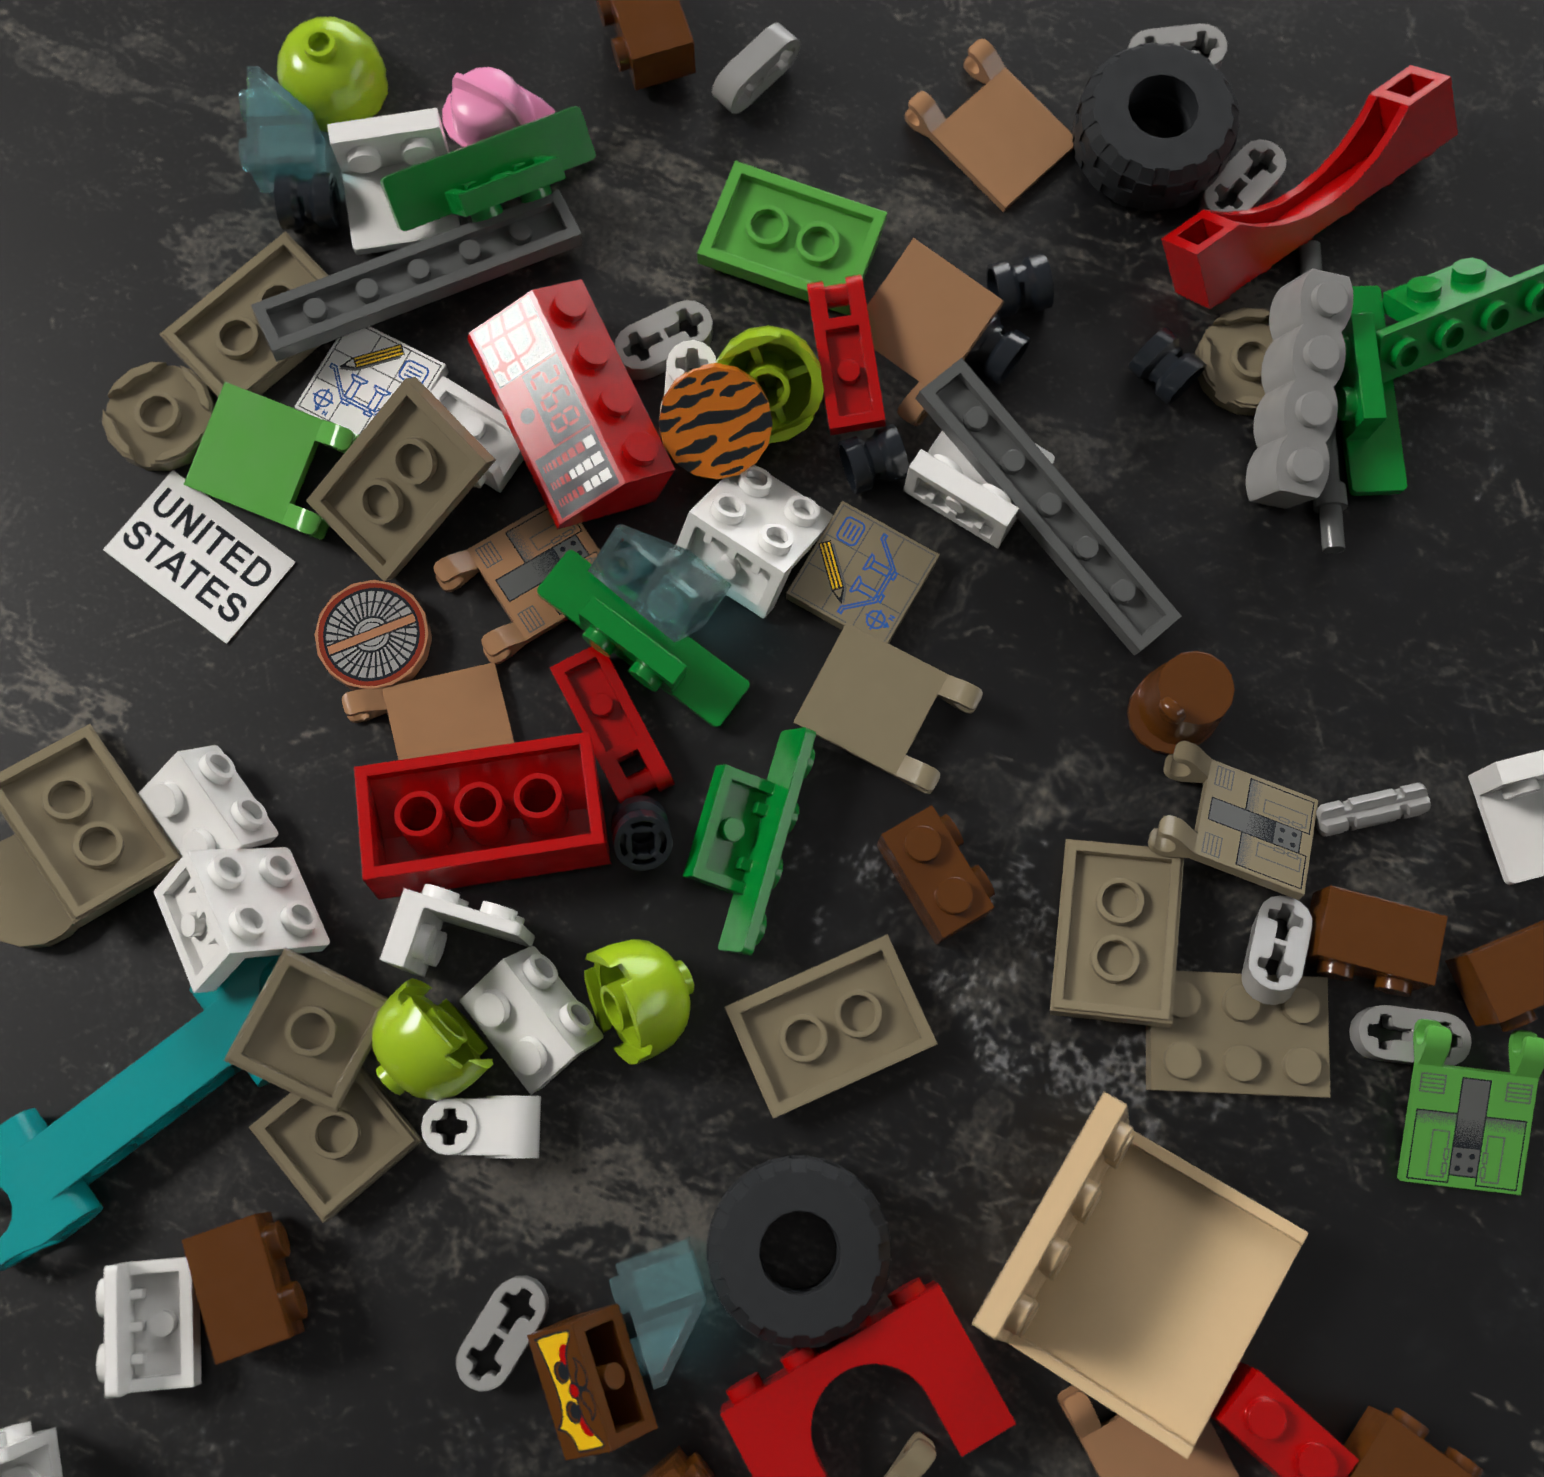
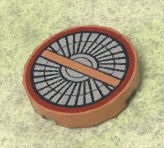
M369 580L351 584L332 596L319 615L315 631V641L318 657L330 675L349 689L360 690L384 688L409 682L415 678L428 659L432 635L427 615L411 593L395 583Z

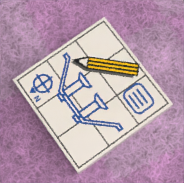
M369 326L336 339L294 408L346 427L355 434L360 435L406 378L416 377L431 392L441 377H446L449 371L446 364Z

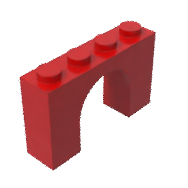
M920 1277L907 1282L891 1292L888 1298L892 1305L871 1317L868 1315L860 1326L847 1336H843L828 1343V1345L818 1348H794L780 1358L784 1368L764 1380H762L759 1372H755L738 1381L726 1390L730 1400L721 1404L720 1415L753 1477H830L811 1439L813 1412L820 1395L827 1385L844 1371L860 1365H888L914 1378L927 1394L961 1457L1014 1426L1016 1422L942 1288L934 1280L924 1285Z

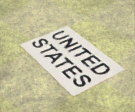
M172 470L103 550L227 644L296 562L206 494L183 485L185 479Z

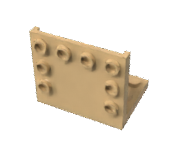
M1104 1092L972 1325L996 1340L1009 1343L1188 1459L1309 1233L1135 1132L1133 1127L1129 1126L1128 1106Z

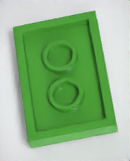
M735 161L697 252L698 264L809 302L808 283L823 281L824 286L845 283V277L862 274L864 281L885 227L887 212ZM849 305L831 308V310L846 315L851 314Z

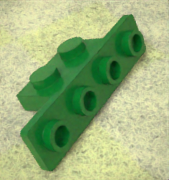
M572 106L381 178L380 183L396 225L401 231H409L450 214L470 216L472 222H479L501 214L503 212L501 203L520 196L522 203H528L552 194L550 184L566 179L565 170L593 160L596 157V153L581 109L577 106Z
M1473 257L1456 261L1449 267L1426 276L1415 277L1404 285L1383 292L1384 313L1398 321V323L1376 332L1382 383L1543 318L1544 264L1509 277L1488 266L1483 260Z
M1376 285L1352 286L1353 308L1349 321L1342 330L1346 351L1345 364L1342 374L1335 385L1338 404L1337 418L1340 421L1348 490L1352 496L1401 494L1407 488V479L1394 382L1392 379L1382 383L1376 332L1386 328L1381 289Z
M568 550L537 588L538 596L585 631L582 634V638L594 649L607 657L615 653L631 665L628 672L642 685L654 692L660 687L714 728H719L749 689L750 683L748 680L574 550Z
M802 727L781 732L767 780L726 764L716 765L683 876L733 894L718 945V950L729 954L752 955L755 946L759 944L764 936L767 926L765 910L771 890L777 885L782 875L783 860L781 855L787 834L794 828L798 819L799 805L797 799L803 779L811 771L815 760V751L812 748L816 737V731Z

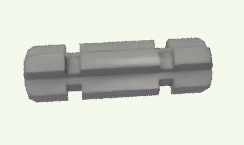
M1413 783L1400 786L1395 791L1391 788L1348 798L1343 803L1338 800L1321 804L1317 807L1316 828L1321 836L1327 837L1344 833L1348 829L1353 831L1396 821V819L1401 817L1406 819L1422 815L1430 810L1431 802L1426 787L1421 783Z

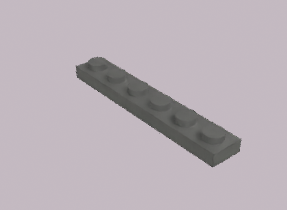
M558 189L544 198L505 209L495 217L479 222H470L254 303L251 307L276 362L581 246L582 233Z
M962 358L919 391L915 398L987 484L998 487L1010 497L1011 504L1019 508L1016 518L1133 655L1141 652L1181 617V614Z

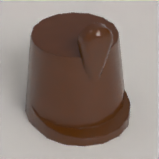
M1191 651L1177 655L1149 673L1130 696L1127 715L1131 731L1137 740L1152 752L1168 756L1174 754L1175 746L1181 741H1188L1199 746L1212 735L1232 704L1235 688L1231 673L1222 661L1211 654Z

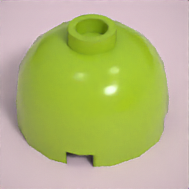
M316 17L300 23L288 34L278 54L277 76L279 85L291 112L309 127L328 132L327 124L372 118L380 110L388 94L386 68L375 43L362 29L348 21L336 17Z
M770 325L747 329L729 341L717 358L716 363L738 367L755 378L763 389L769 401L773 421L769 443L787 441L806 430L813 421V415L819 409L824 394L820 362L808 343L788 329Z
M632 939L610 944L586 955L585 960L594 962L593 967L584 970V980L589 1000L602 1031L610 1030L613 1025L617 1035L623 1042L613 1047L616 1053L628 1064H639L671 1047L683 1033L690 1015L689 994L694 992V983L687 966L681 960L674 961L667 951L645 940Z
M411 978L388 998L377 1013L372 1029L373 1052L380 1063L376 1068V1073L382 1083L397 1095H402L407 1091L417 1098L435 1101L454 1097L478 1080L493 1065V1060L480 1058L488 1047L474 1026L448 999H445L439 1005H435L424 996L432 987L425 982Z

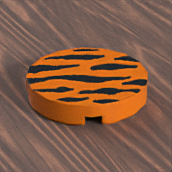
M719 363L701 365L700 368L692 369L688 373L685 372L675 379L663 397L659 418L663 445L675 463L695 476L711 479L736 476L756 464L769 445L773 425L768 398L757 380L738 367Z

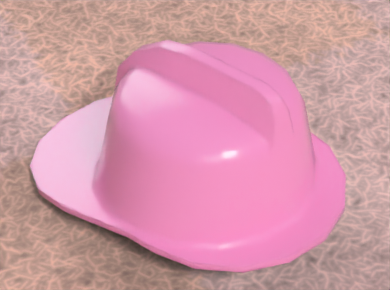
M491 67L476 68L464 75L456 73L452 79L453 91L448 95L442 109L443 125L449 137L462 147L555 113V110L544 100L517 85L513 78L502 70Z

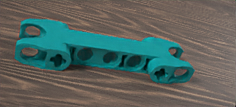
M281 955L245 958L216 991L194 993L192 987H190V992L204 1011L50 1126L46 1124L35 1108L20 1112L0 1125V1188L8 1194L12 1204L11 1222L7 1231L0 1237V1272L47 1247L65 1241L102 1211L103 1206L89 1187V1184L242 1070L224 1061V1058ZM249 1073L258 1087H263L270 1083Z

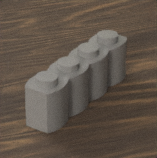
M1312 268L1282 286L1272 301L1269 327L1273 341L1266 350L1261 369L1265 395L1259 402L1254 417V438L1258 448L1251 456L1246 472V491L1250 502L1287 509L1318 498L1325 488L1330 468L1326 441L1334 430L1338 412L1334 386L1338 382L1345 364L1346 351L1342 330L1347 325L1353 308V288L1348 276Z

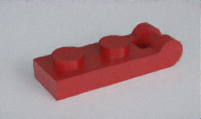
M862 274L845 277V283L824 286L823 281L808 283L807 291L818 360L821 366L830 435L886 426ZM849 305L851 315L829 318L828 309Z
M591 646L549 667L582 732L590 731L594 755L619 803H622L627 798L643 795L654 788L661 792L675 784L609 657L601 654ZM640 754L646 768L626 777L619 763Z

